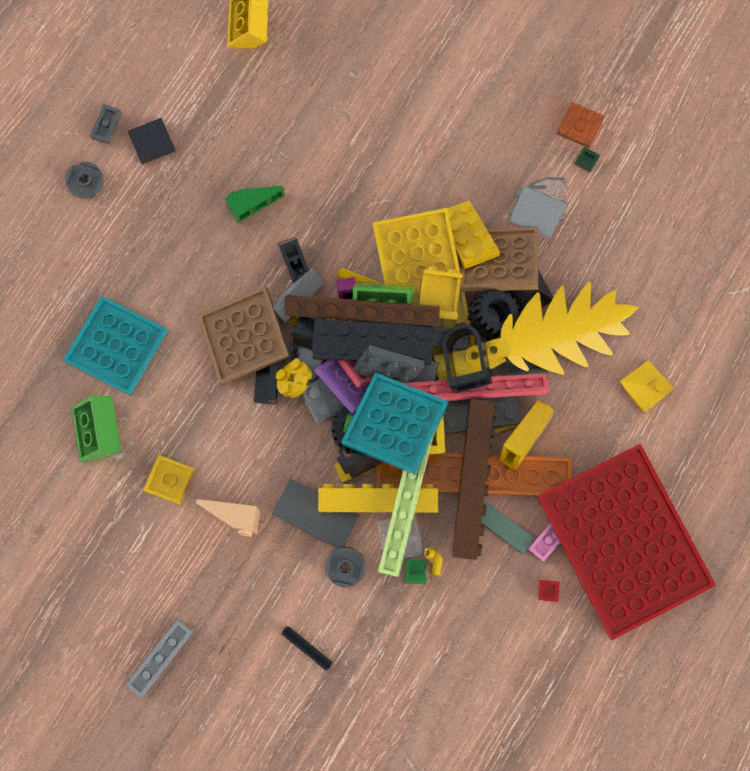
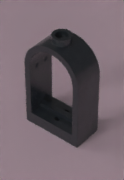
M466 323L456 324L455 327L447 332L443 339V352L449 388L456 394L493 384L485 340L473 326ZM467 335L475 336L482 371L456 377L453 347L461 337Z

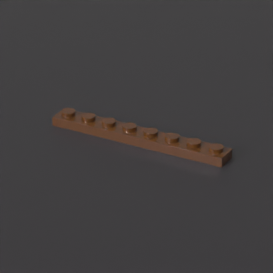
M286 295L285 315L439 326L440 305Z

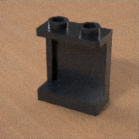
M341 449L337 450L340 455L337 457L341 468L345 475L349 473L352 479L385 463L361 452L345 457Z

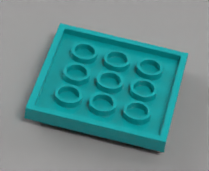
M101 296L63 361L131 396L168 330Z
M375 372L341 443L351 449L416 475L448 406V401Z

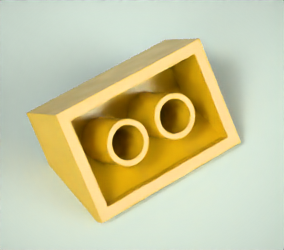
M229 0L227 47L257 48L267 42L268 0Z

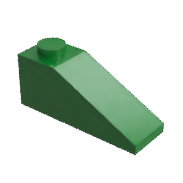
M283 186L240 189L237 192L229 193L225 198V202L239 223L284 197L285 192Z

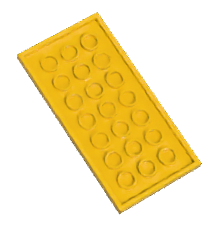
M447 208L372 222L384 284L414 285V304H419L423 270L428 269V266L440 268L439 271L447 272V269L459 270L458 274H460ZM461 288L457 307V321L440 319L439 326L434 327L453 328L458 323L470 324V320L467 319L469 313L467 312L465 293L461 292ZM469 335L468 348L475 346L472 335ZM431 346V360H433L434 356L444 354L443 347ZM453 348V352L463 350V349H454V348Z

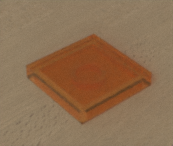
M571 101L556 134L586 148H590L604 119V115Z

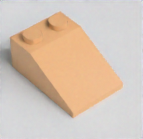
M196 500V503L201 508L237 531L240 536L252 537V534H257L260 510L257 506Z

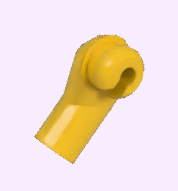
M427 547L424 550V556L432 564L430 574L440 576L443 558L435 548Z

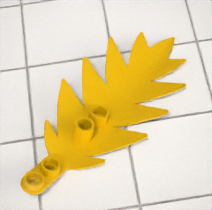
M587 282L575 298L568 313L564 286H560L546 310L544 319H542L540 293L537 292L525 306L514 328L512 314H509L502 326L501 338L485 342L488 359L493 361L507 356L512 364L520 369L529 371V368L522 359L524 358L528 362L547 371L563 375L564 371L553 352L555 350L574 363L588 367L577 342L599 353L612 356V351L598 332L615 336L629 335V331L621 322L631 316L638 309V306L615 304L617 291L613 290L603 296L590 309L591 282ZM477 345L469 347L465 352L466 362L473 366L481 364ZM490 347H496L497 352L495 354H492L490 352ZM472 352H476L478 354L477 359L471 358Z

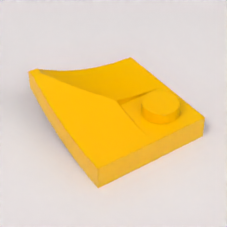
M649 360L619 382L643 413H646L674 389Z

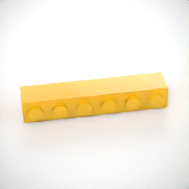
M323 484V488H318V512H393L399 489L394 488V484H382V488H374V484H362V488H354L355 484H343V488H335V484ZM422 484L415 512L438 513V488H434V484Z

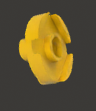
M294 359L276 373L278 391L285 397L295 398L300 396L308 387L306 385L308 379L311 380L312 378L311 368L299 359Z

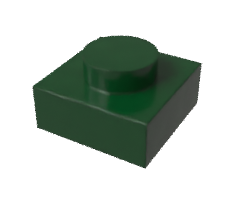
M583 147L574 164L591 172L600 155Z

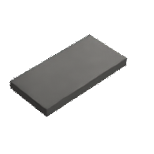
M291 479L272 512V515L336 548L345 545L360 516L355 512H318V493Z

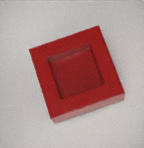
M539 580L538 600L559 602L560 582Z

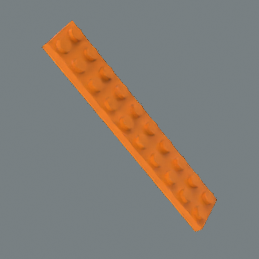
M429 454L422 484H434V488H438V493H459L463 454ZM492 455V457H488V465H491L490 477H486L485 485H489L488 495L537 496L572 478V458L525 456L515 471L499 461L500 455ZM387 463L377 466L376 488H382V484H394V488H399L403 470Z

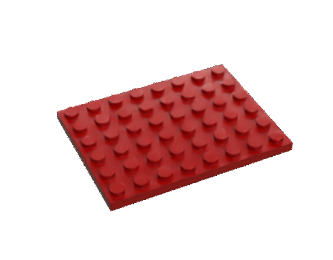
M641 443L536 496L610 640L622 636L716 586Z

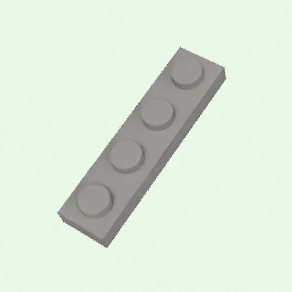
M176 620L125 686L140 698H143L194 632L180 620Z

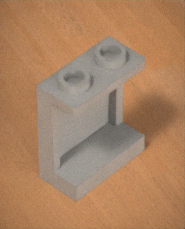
M525 185L524 188L520 187L516 196L519 200L516 206L512 205L508 214L511 216L509 221L522 227H538V234L551 239L567 202L534 190L528 185Z

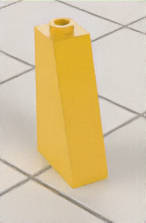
M494 346L490 347V352L492 354H495L497 352V349ZM466 350L453 352L456 377L482 371L481 364L473 366L466 362ZM472 352L471 358L477 359L478 354L476 352ZM444 354L434 356L433 361L439 362L437 380H448ZM506 357L489 361L490 369L505 362Z
M540 401L535 403L503 445L499 459L500 462L515 471L551 420L554 410L550 405Z

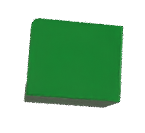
M406 558L405 583H426L425 560Z

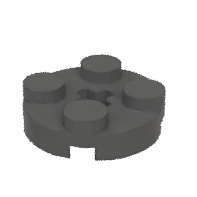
M83 161L69 168L65 181L68 189L74 196L83 199H93L101 191L104 177L95 164ZM87 176L89 181L82 184L81 178L84 179Z
M348 546L334 549L328 556L325 565L327 576L335 585L340 587H351L362 579L366 568L362 553ZM348 562L351 569H347V572H344L340 564Z

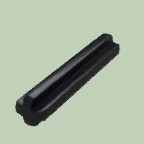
M287 626L281 634L324 670L327 671L331 667L333 662L292 628Z

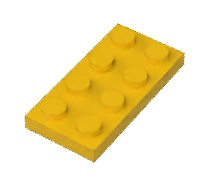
M470 200L447 208L456 254L465 269L500 256L499 249Z

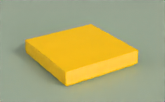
M158 455L143 491L180 505L195 469Z

